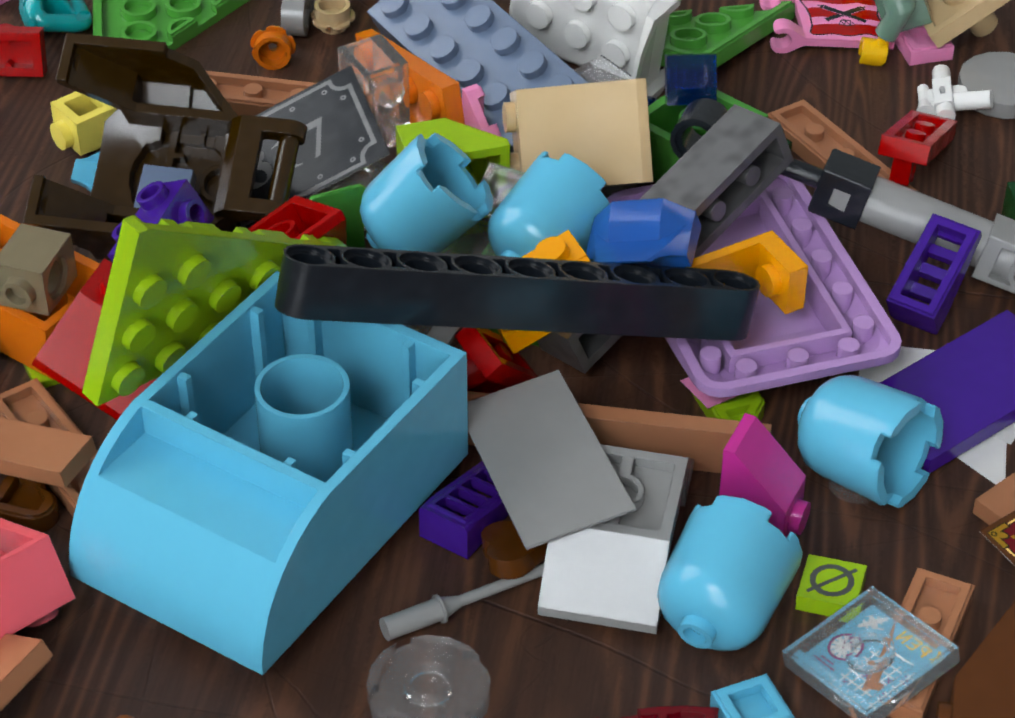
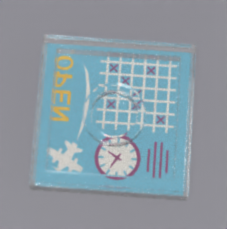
M873 586L782 650L784 666L852 718H886L960 662L959 647Z

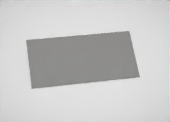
M559 370L468 401V433L526 550L637 510Z

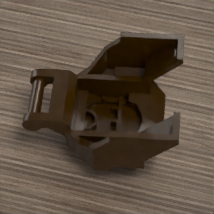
M66 33L56 81L62 86L112 106L117 110L104 123L101 149L90 196L48 180L44 175L34 174L23 224L70 233L73 245L90 251L95 259L103 260L105 258L110 260L107 255L116 244L112 237L113 230L124 218L135 215L139 208L134 207L144 164L194 170L196 176L194 189L214 216L211 224H214L221 231L233 232L238 222L247 220L259 221L289 200L299 146L305 144L307 126L291 119L252 115L238 116L200 62L168 48L166 42ZM265 139L277 140L279 144L268 199L252 198L262 142Z

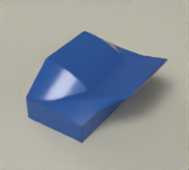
M665 198L612 201L594 217L586 254L591 262L692 267L702 225L696 211Z

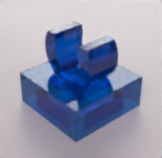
M665 54V104L667 106L688 105L694 100L701 98L717 101V54Z

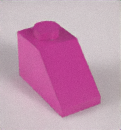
M745 413L723 449L719 496L744 498L761 505L772 512L768 522L778 528L786 538L790 531L796 535H801L806 526L811 508V503L803 500L806 475L760 420L754 415Z

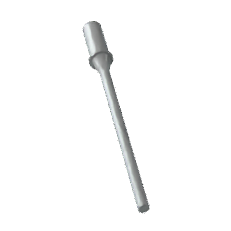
M544 563L537 565L523 577L510 580L500 579L458 596L440 597L438 594H435L430 600L380 618L381 632L387 641H391L438 622L446 623L449 616L465 605L542 577Z

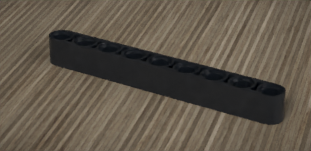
M294 244L283 249L274 304L275 308L284 315L304 320L739 341L746 339L748 336L761 285L759 281L747 274L730 270Z

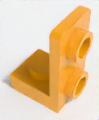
M773 230L693 259L692 267H686L730 270L747 274L759 281L761 285L760 292L765 297H769L785 314L804 308L808 265Z

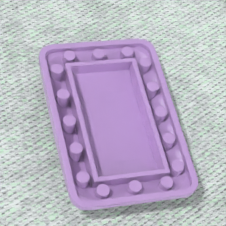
M780 174L702 255L773 230L808 265L804 308L785 314L769 297H765L759 290L746 339L727 341L665 337L693 384L699 391L708 396L718 398L732 397L888 364L899 356L902 343L899 332L826 218L808 211L812 196L801 182ZM654 184L615 192L607 200L609 203L612 201L639 200Z

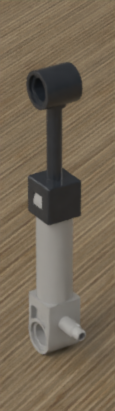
M709 98L696 99L688 104L672 130L670 137L672 150L679 159L702 137L695 132L692 126L701 127L708 131L728 111L723 104ZM837 149L832 150L824 169L793 157L794 160L781 173L783 176L816 188L808 206L809 212L854 230L859 221L917 244L933 213L980 230L982 237L969 266L974 267L971 277L1015 294V220L997 213L994 221H991L878 176L881 169L880 166ZM938 237L935 241L936 245L954 252H958L960 245Z

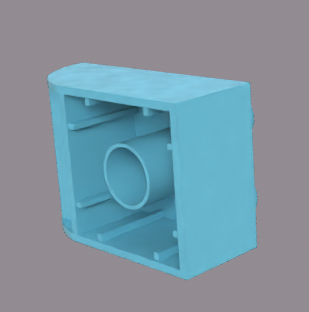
M279 271L272 274L125 409L100 446L86 475L76 504L69 541L70 576L261 675L266 673L468 455L467 352L402 324L304 320L286 316L279 312L274 304Z

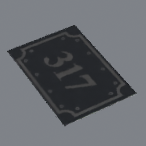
M352 65L255 115L296 120L307 126L305 144L299 146L289 199L295 195L308 198L390 155ZM265 139L262 142L252 198L268 199L279 144L277 140ZM247 220L238 222L236 227L248 229L258 221Z

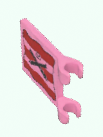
M759 0L762 10H771L779 5L781 1H792V3H795V15L798 25L784 18L777 19L773 23V29L776 34H787L783 38L772 37L770 39V46L775 53H788L803 46L859 48L862 37L878 38L875 29L880 23L881 18L874 0ZM889 42L888 49L893 50L895 42Z

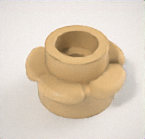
M316 0L314 2V10L311 12V19L313 25L323 33L336 35L344 32L350 26V22L355 20V12L350 8L349 0Z

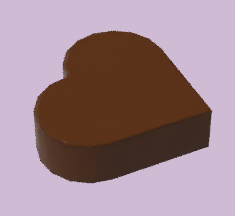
M8 475L0 484V518L39 532H45L51 529L59 519L56 497L51 491L47 490L45 483Z
M512 521L491 523L481 532L483 554L488 558L489 571L500 579L510 580L523 577L545 559L547 543L526 550Z

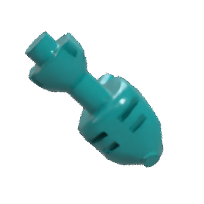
M84 0L19 1V12L24 25L28 27H44V32H83L88 30L93 23L92 14Z

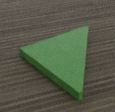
M93 0V35L166 42L168 48L176 50L250 0Z
M781 1L779 5L771 10L754 11V4L723 6L719 8V12L702 13L696 17H692V9L673 11L669 17L661 66L705 76L772 33L775 20L780 18L792 20L795 16V3H792V1Z

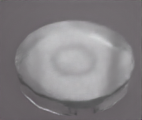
M434 635L410 638L411 644L403 645L396 649L395 643L383 650L370 666L366 690L372 718H483L488 711L491 678L487 667L485 670V667L479 661V655L469 645L453 638Z

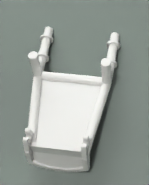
M510 0L509 15L560 59L613 80L646 78L648 105L661 95L674 75L675 69L664 67L660 70L669 17L681 5L682 0Z

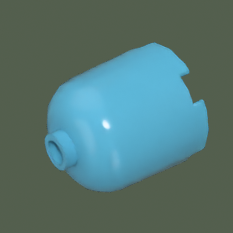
M433 133L428 139H424L423 135L419 134L372 180L363 192L360 214L367 231V240L375 249L441 253L492 211L494 200L488 183L483 180L477 185L472 175L465 168L471 162V159L453 142L437 133Z
M542 152L495 209L488 221V240L495 255L522 257L534 250L538 243L545 238L558 236L566 230L571 232L586 253L594 217L610 204L601 192L602 188L606 185L604 179L587 164L570 154L564 153L559 160L549 158L548 152Z
M843 375L829 379L811 397L804 401L797 418L798 448L805 464L822 477L879 505L890 504L896 508H901L912 500L926 483L930 473L921 468L926 460L930 446L939 449L942 443L943 419L940 408L927 403L921 397L861 376Z
M720 495L715 498L712 505L701 506L697 504L691 512L662 572L657 592L658 603L663 617L689 645L700 649L708 648L723 652L739 650L755 641L769 623L800 566L803 551L799 539L794 532L790 531L786 538L778 528L768 522L772 512L767 508L744 498Z

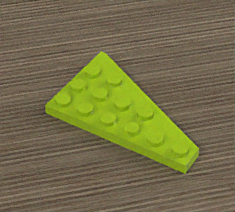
M136 215L124 218L82 393L96 406H99L120 395L127 396L133 393L139 386L160 377L276 271L280 272L283 249L287 246L294 244L347 246L335 237L323 236L317 239L313 235L303 234L300 239H293L281 231L258 229L251 232L244 227H235L233 232L221 231L214 224L185 221L184 223L177 224L172 219L161 218L158 224L144 223Z

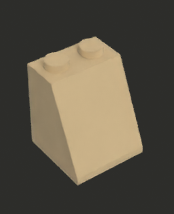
M646 78L519 89L509 93L510 102H503L502 117L505 133L512 132L514 152L510 153V183H517L536 158L544 151L548 152L549 158L559 160L564 153L579 159L606 182L604 187L653 182Z

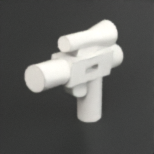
M944 64L936 65L932 70L933 89H929L926 84H921L917 88L918 106L916 111L955 120L956 111L993 108L992 90L968 91L963 85L952 86L950 68Z

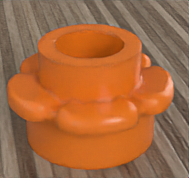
M270 25L264 31H256L250 40V45L253 47V58L261 67L268 70H278L286 66L290 61L291 55L296 50L294 38L291 35H287L284 28L276 25ZM270 43H275L277 47L275 49H271L268 45Z

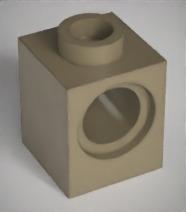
M23 223L20 224L0 251L1 306L50 316L78 276L70 233Z

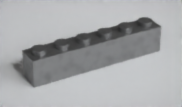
M734 104L639 200L665 198L696 211L702 227L694 258L701 256L794 160L781 123ZM551 332L537 340L541 350L585 374L622 335Z

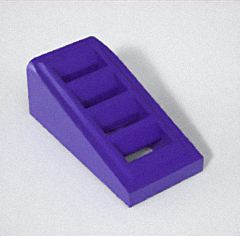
M933 213L886 299L890 316L937 335L948 315L982 237L981 231ZM937 237L960 245L958 252L936 245ZM928 257L950 265L948 271L926 263ZM922 277L940 284V286L935 290L917 282ZM911 297L916 298V299H918V300H921V301H923V302H926V303H928L929 305L924 304V303H922V302H919V301H917V300L911 299Z
M483 461L438 491L419 509V536L467 560L482 544V530L491 523L503 521L509 515L495 486L492 485L493 482ZM477 491H481L491 496L492 498L485 497L477 493ZM467 502H470V503H472V504L478 506V508H476V507H474V506H472V505H470V504H467ZM458 512L466 517H462L460 515H457L456 513Z

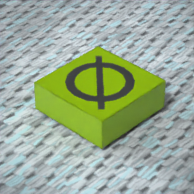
M809 554L797 591L795 609L852 621L856 617L866 581L867 565Z

